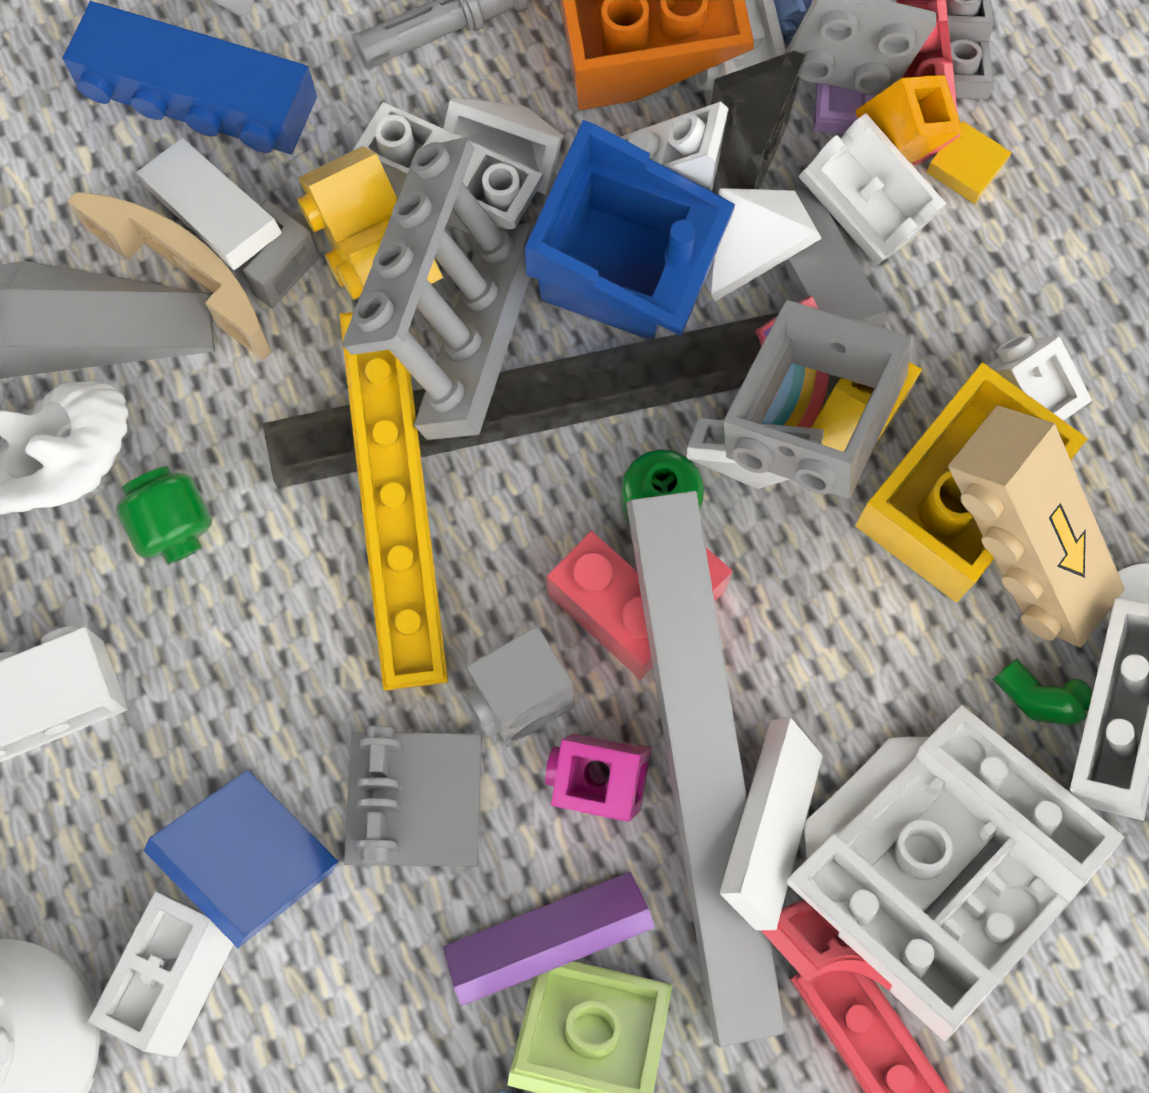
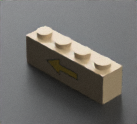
M997 405L951 461L948 468L962 493L960 497L962 504L973 515L983 535V546L993 555L1003 575L1002 583L1013 595L1022 613V623L1032 633L1042 639L1053 641L1057 637L1081 648L1112 608L1115 598H1119L1125 588L1055 423Z

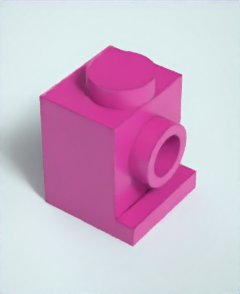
M574 733L561 740L560 747L554 746L547 762L545 782L546 785L554 787L551 806L630 822L641 812L652 747L640 744L635 746ZM592 761H602L608 766L610 776L606 783H596L591 779L589 767Z

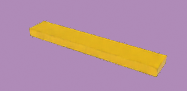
M353 312L339 313L342 342ZM343 346L383 690L390 691L449 683L419 434L414 426L416 410L412 377L410 372L390 350L352 355Z

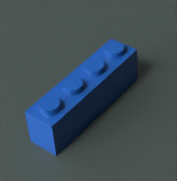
M91 0L62 57L77 89L84 96L95 102L107 104L110 100L132 106L138 113L150 119L162 120L166 116L186 122L190 128L206 136L213 137L217 136L218 133L240 139L251 149L262 153H270L274 149L292 155L317 99L308 65Z

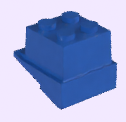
M582 120L525 246L526 275L538 280L541 300L653 342L660 326L682 337L734 212L735 204L651 160L649 152L594 123Z

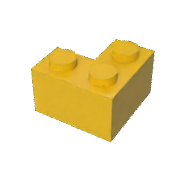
M365 146L357 148L298 177L306 193L297 198L298 204L312 231L315 233L321 229L324 230L333 249L324 254L325 259L337 283L341 288L345 286L352 300L359 298L373 264V259L379 249L393 208L398 200L377 153ZM435 259L427 277L430 284L443 278Z

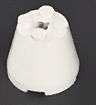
M0 939V1093H88L95 1080L93 1074L97 1064L100 1045V1028L88 1022L98 1003L95 994L83 974L64 956L43 945L14 939Z

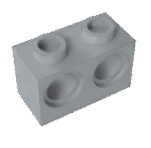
M538 625L466 667L472 683V687L463 692L469 702L468 706L486 738L488 739L498 733L506 747L518 742L574 708L573 682Z

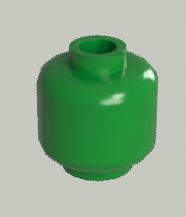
M658 449L645 452L630 464L623 475L620 505L624 519L629 524L626 503L631 500L693 491L697 492L699 510L701 511L705 488L701 472L691 460L677 451Z
M163 466L142 474L122 486L121 489L125 496L117 503L116 514L138 556L142 558H155L163 555L167 565H170L202 549L198 538L209 530L212 524V517L190 475L186 473H171L168 466Z

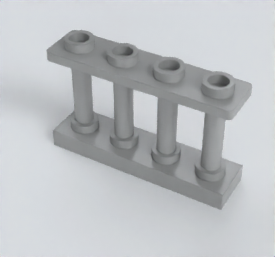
M466 137L441 143L432 142L420 147L416 151L342 342V345L352 355L390 350L426 390L414 426L427 440L480 434L530 277L526 275L525 246L534 225L532 222L518 224L515 229L497 228L462 182L474 151L473 145ZM452 210L478 242L471 262L445 230ZM434 258L461 289L454 311L427 280ZM416 307L444 339L436 362L408 331Z

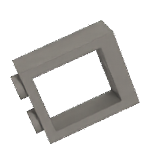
M786 300L723 420L726 458L734 460L738 465L751 472H770L797 481L800 486L813 493H832L850 499L908 376L911 337ZM792 363L874 388L844 452L761 425Z

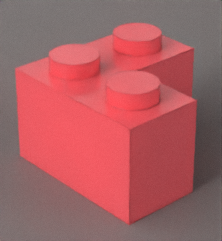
M591 530L546 576L548 596L636 677L642 680L653 666L638 573ZM706 548L715 602L726 591L733 570Z

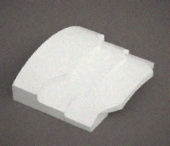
M961 705L930 737L888 738L876 753L805 821L802 832L805 862L788 878L786 884L839 931L838 936L892 985L890 992L946 1042L1075 898L1125 837Z

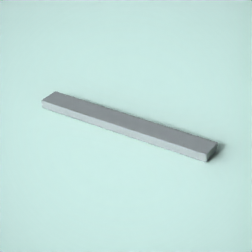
M697 492L631 500L626 505L713 1043L721 1048L786 1034L771 942L761 930L756 931L719 893L746 805L747 796Z

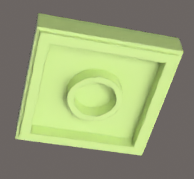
M578 961L570 962L535 976L507 1086L535 1093H654L673 984Z

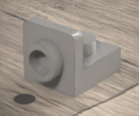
M265 199L259 206L274 218L282 234L252 256L248 261V266L243 271L254 295L273 309L319 259V255L312 238L314 232L307 220L293 208L286 207L282 211Z

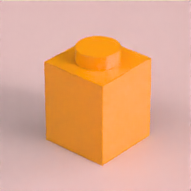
M945 75L901 78L855 110L857 119L867 114L909 162H916L963 132Z

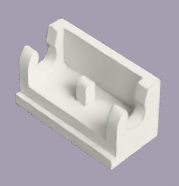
M867 114L858 118L841 138L838 135L834 136L810 165L798 176L876 266L913 239L946 205V202Z
M155 891L88 1022L143 1052L178 1057L234 944L199 909Z

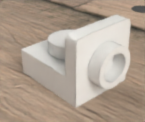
M1031 334L1017 336L1001 345L996 350L999 358L987 365L1063 421L1092 401L1060 337L1032 338Z

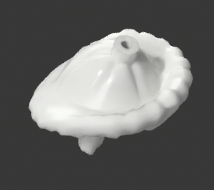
M99 381L66 382L57 385L43 399H38L34 406L26 413L0 409V436L2 437L0 440V514L26 512L34 508L55 507L77 500L85 493L93 492L100 485L101 477L108 473L113 466L116 455L121 448V439L127 433L126 420L129 413L125 406L126 400L123 394L117 392L111 384Z

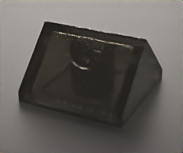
M794 50L714 79L711 105L721 101L728 108L721 154L717 167L727 189L761 188L791 120L806 54Z

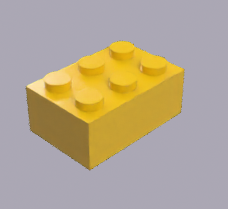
M983 362L870 499L855 524V527L956 603L976 583L994 560V557L983 546V535L973 515L962 504L960 499L962 493L948 465L993 409L998 405L1055 423L1070 460L1073 459L1088 440L1086 436Z

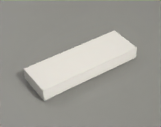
M183 138L136 172L143 185L233 270L240 267L282 234L271 215Z
M791 717L773 719L770 722L719 892L756 931L777 929L788 888L786 883L792 873L823 757Z

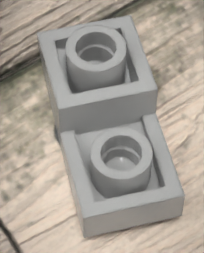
M946 0L956 98L989 99L994 84L989 39L994 26L991 0Z

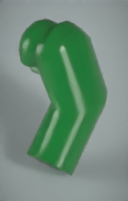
M1017 658L992 679L1028 718L1036 722L1069 726L1080 723L1086 718V711L1089 710L1093 693L1092 688L1086 682L1075 678L1066 682L1062 688L1043 686Z

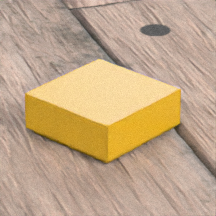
M962 121L963 132L960 133V137L936 154L930 162L926 173L975 204L1005 166L1012 152Z

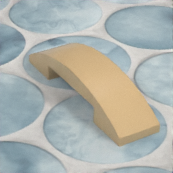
M75 192L67 201L84 229L129 261L145 244L212 293L205 303L218 328L263 361L271 353L264 330L244 289L225 263L191 232L155 211L115 197Z

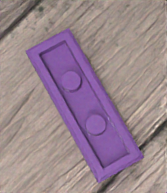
M630 871L445 945L443 950L454 990L462 1006L652 930L655 926L649 908Z

